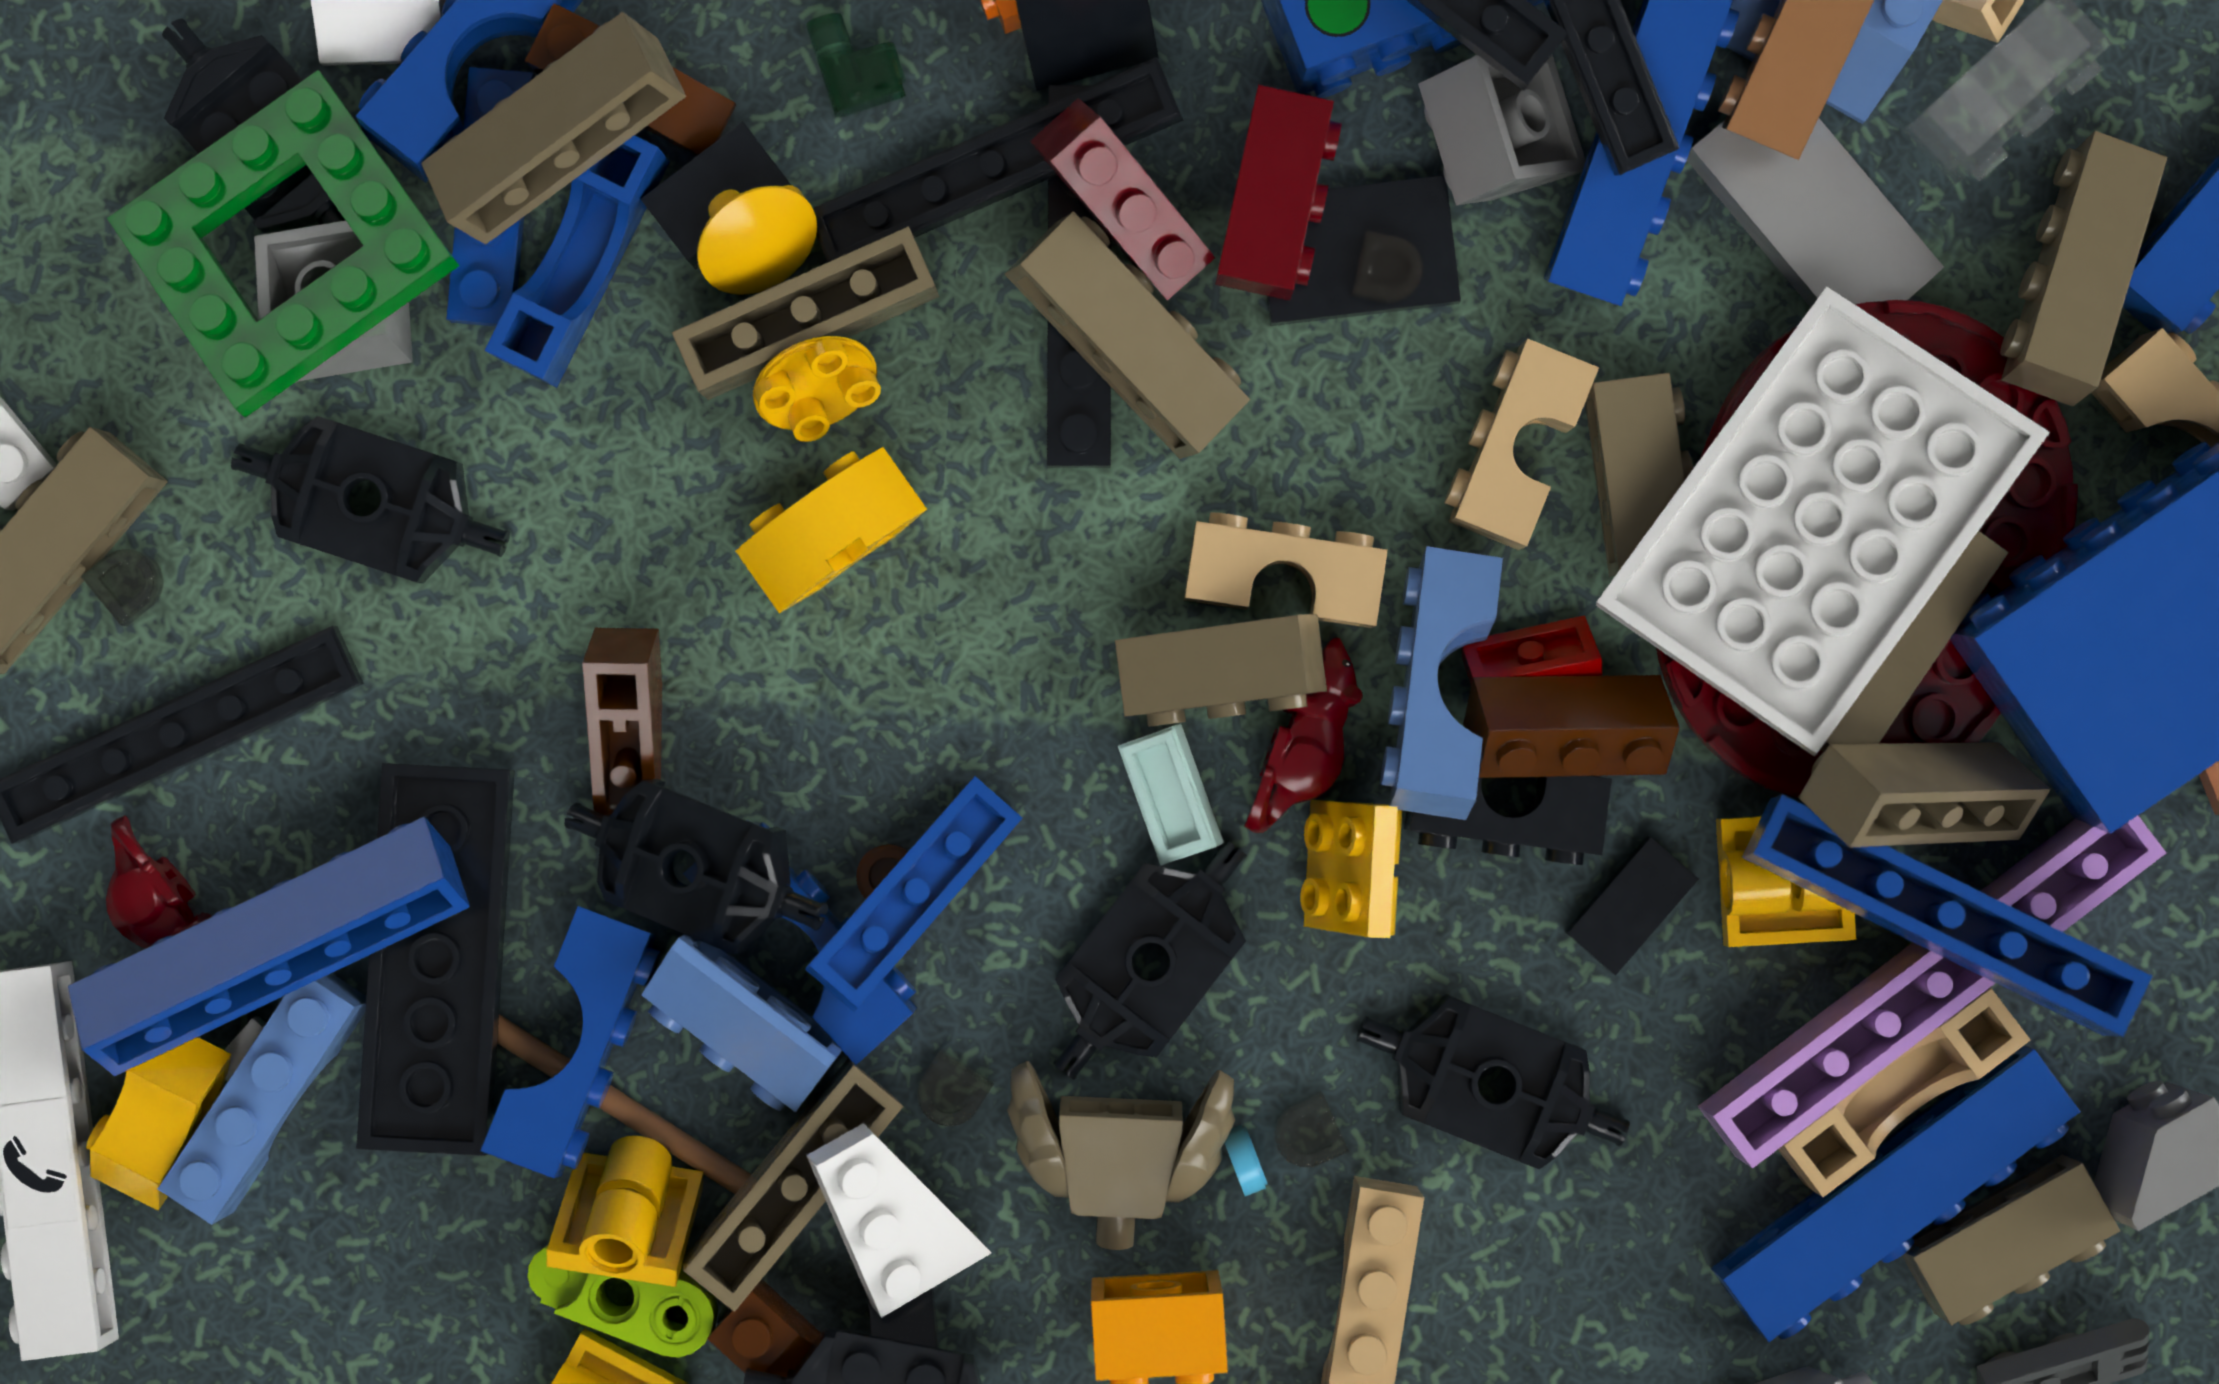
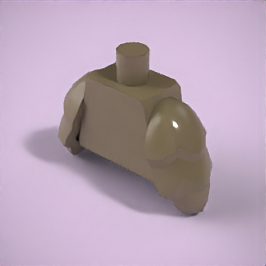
M1025 1061L1011 1071L1010 1088L1012 1098L1008 1105L1007 1113L1018 1137L1016 1150L1023 1166L1042 1189L1054 1197L1069 1198L1072 1214L1097 1217L1096 1244L1105 1249L1124 1250L1133 1247L1135 1218H1161L1166 1202H1181L1199 1191L1220 1165L1223 1158L1222 1146L1235 1122L1231 1108L1234 1098V1079L1221 1070H1217L1209 1079L1184 1123L1182 1101L1061 1096L1058 1120L1046 1091L1031 1063Z

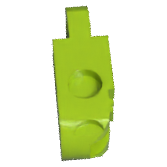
M548 1245L534 1255L528 1267L527 1277L530 1288L541 1298V1304L555 1309L554 1314L662 1356L679 1358L693 1354L706 1343L708 1336L717 1324V1297L689 1276L682 1267L676 1287L622 1279L628 1282L634 1293L633 1304L625 1307L613 1304L606 1296L604 1289L605 1281L614 1277L547 1267ZM672 1306H681L688 1316L687 1325L667 1319V1309Z

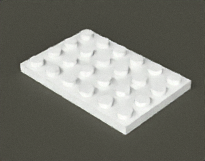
M1826 286L1597 600L1596 606L1802 749L1815 756L2050 432Z

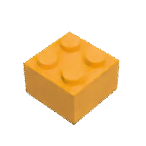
M1218 1270L1092 1278L1091 1311L1096 1381L1109 1380L1110 1384H1149V1378L1175 1376L1176 1384H1208L1214 1381V1374L1228 1373L1223 1291Z

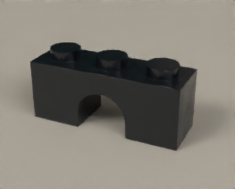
M1596 776L1538 777L1536 794L1531 804L1522 812L1511 816H1502L1488 806L1481 790L1482 778H1478L1476 801L1466 820L1406 811L1404 829L1419 832L1418 844L1456 849L1457 838L1462 837L1483 840L1481 850L1483 853L1520 857L1521 845L1546 848V861L1583 865L1585 853L1603 854L1612 778Z

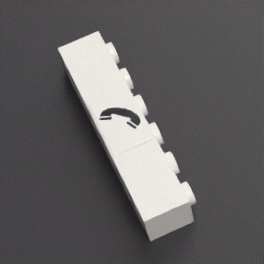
M72 961L0 970V1216H3L6 1235V1242L1 1250V1266L6 1279L11 1280L14 1305L9 1314V1331L14 1343L19 1344L21 1361L96 1352L119 1339L100 1181L90 1177V1150L86 1149L93 1125L84 1052L81 1048L68 991V985L75 983Z

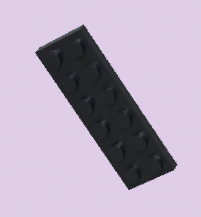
M382 763L377 839L388 834L399 825L411 823L425 816L451 847L470 907L369 955L356 1149L488 1155L482 1152L481 1148L493 1117L515 770Z

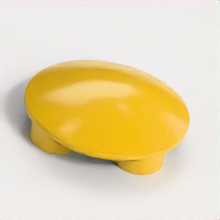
M792 185L762 186L743 193L736 190H726L719 193L709 204L708 214L710 219L699 238L697 246L698 267L705 279L713 287L730 294H754L780 284L803 264L814 245L817 233V220L811 204L802 192Z
M823 336L799 342L777 354L759 373L753 388L754 405L759 415L766 422L781 429L792 430L797 440L803 442L818 440L829 431L831 424L849 416L857 408L868 406L878 399L881 393V386L877 379L876 362L867 347L850 338Z

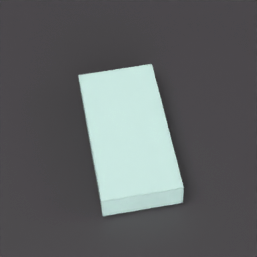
M1181 723L1118 745L1160 866L1224 843Z

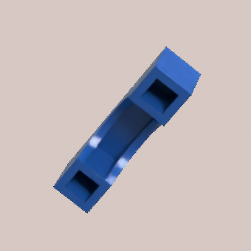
M446 0L442 8L443 16L428 33L420 31L407 43L401 54L400 60L402 63L386 81L384 79L375 81L362 96L359 102L360 111L356 115L362 130L371 141L426 183L428 178L421 162L443 147L450 138L464 131L460 117L454 107L453 93L456 77L465 60L481 45L499 37L524 35L536 38L553 3L574 12L583 0Z
M634 135L571 182V191L565 214L548 252L531 278L520 289L513 292L484 351L555 388L558 387L647 209L641 198L659 185L670 163L659 147Z
M761 822V823L759 824V825L762 826V827L770 828V827H769L766 823H764V822ZM696 862L683 873L691 883L697 875ZM789 866L790 887L793 888V892L820 903H825L831 898L823 885L808 870L805 869L797 875ZM828 909L827 914H820V916L825 917L822 926L818 930H813L807 925L782 916V918L800 927L811 938L818 952L823 949L850 917L848 916L840 923ZM894 966L854 1012L824 986L813 1019L849 1059L857 1065L915 1012L917 1007L910 998L916 993V990Z
M577 907L554 967L574 988L581 1005L583 1027L579 1045L569 1063L551 1079L528 1088L504 1090L481 1148L482 1152L551 1178L561 1177L565 1167L574 1170L577 1168L590 1133L580 1130L590 1105L596 1108L601 1107L613 1078L614 1072L604 1069L613 1045L622 1048L625 1046L637 1016V1011L628 1008L637 984L645 987L648 985L657 967L661 951L652 948L655 935L588 909Z

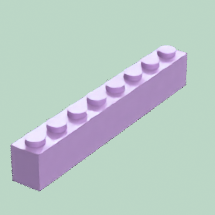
M2136 816L2111 834L2074 819L1980 892L2064 932L2165 855L2166 851L2139 816ZM1913 942L1697 1107L1735 1157L1753 1169L1988 990L1995 982Z

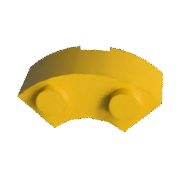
M884 447L861 460L855 451L846 454L823 472L828 481L811 491L785 510L781 503L776 504L749 524L755 534L735 552L779 614L824 588L856 562L895 538L927 510Z
M196 1037L125 1071L124 1085L116 1106L110 1116L106 1114L98 1121L86 1144V1149L90 1150V1177L159 1211L168 1196L159 1191L158 1187L222 1092L226 1081L225 1078L229 1071L231 1053Z

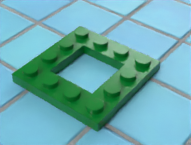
M319 70L107 218L234 409L245 418L459 267L457 261ZM307 165L363 244V247L258 320L203 240V237Z

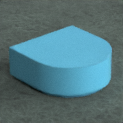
M1242 1125L1232 1128L1224 1143L1245 1196L1266 1189L1265 1185H1268L1247 1128Z

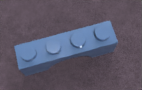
M1426 546L1419 568L1408 567L1403 591V605L1413 606L1411 627L1401 626L1395 657V664L1406 666L1404 687H1393L1388 713V724L1399 726L1396 748L1386 746L1380 785L1391 787L1389 806H1396L1398 810L1466 820L1476 801L1483 738L1463 727L1446 708L1438 686V666L1457 649L1487 639L1497 616L1503 558Z
M332 973L285 995L158 1187V1190L211 1225L234 1213L269 1160V1151L286 1118L318 1074L338 1055L365 1014L366 995Z

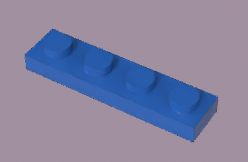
M469 67L464 130L491 111L499 101L511 96L536 76L532 72ZM524 217L486 245L455 227L452 256L459 264V267L450 273L446 320L451 323L497 326L513 292L518 290Z
M974 776L808 964L805 970L854 1012L1022 820V817Z

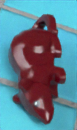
M1338 637L1329 641L1322 650L1327 691L1306 694L1308 707L1282 710L1293 715L1287 728L1280 725L1278 729L1275 728L1260 771L1262 779L1244 824L1245 828L1254 833H1264L1292 805L1315 799L1333 786L1341 772L1344 760L1343 727L1347 719L1349 707L1351 708L1361 702L1363 692L1357 687L1353 663L1341 639Z
M126 815L118 817L110 823L116 865L107 889L106 908L112 925L125 938L146 949L161 938L176 935L212 917L204 912L194 917L192 910L188 906V901L196 896L195 891L167 858L162 857L154 861L146 854L136 840Z

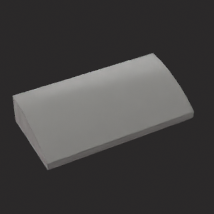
M1818 118L1799 160L1722 128L1724 121L1690 150L1687 158L1688 163L1810 308L1826 286L1854 305L1886 300L1907 301L1944 268L1941 262L1820 118Z

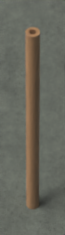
M499 1014L497 1044L551 1078L557 1075L569 1063L571 1059ZM610 1085L600 1107L601 1110L642 1136L661 1143L670 1154L694 1169L704 1171L703 1174L733 1194H736L752 1175Z

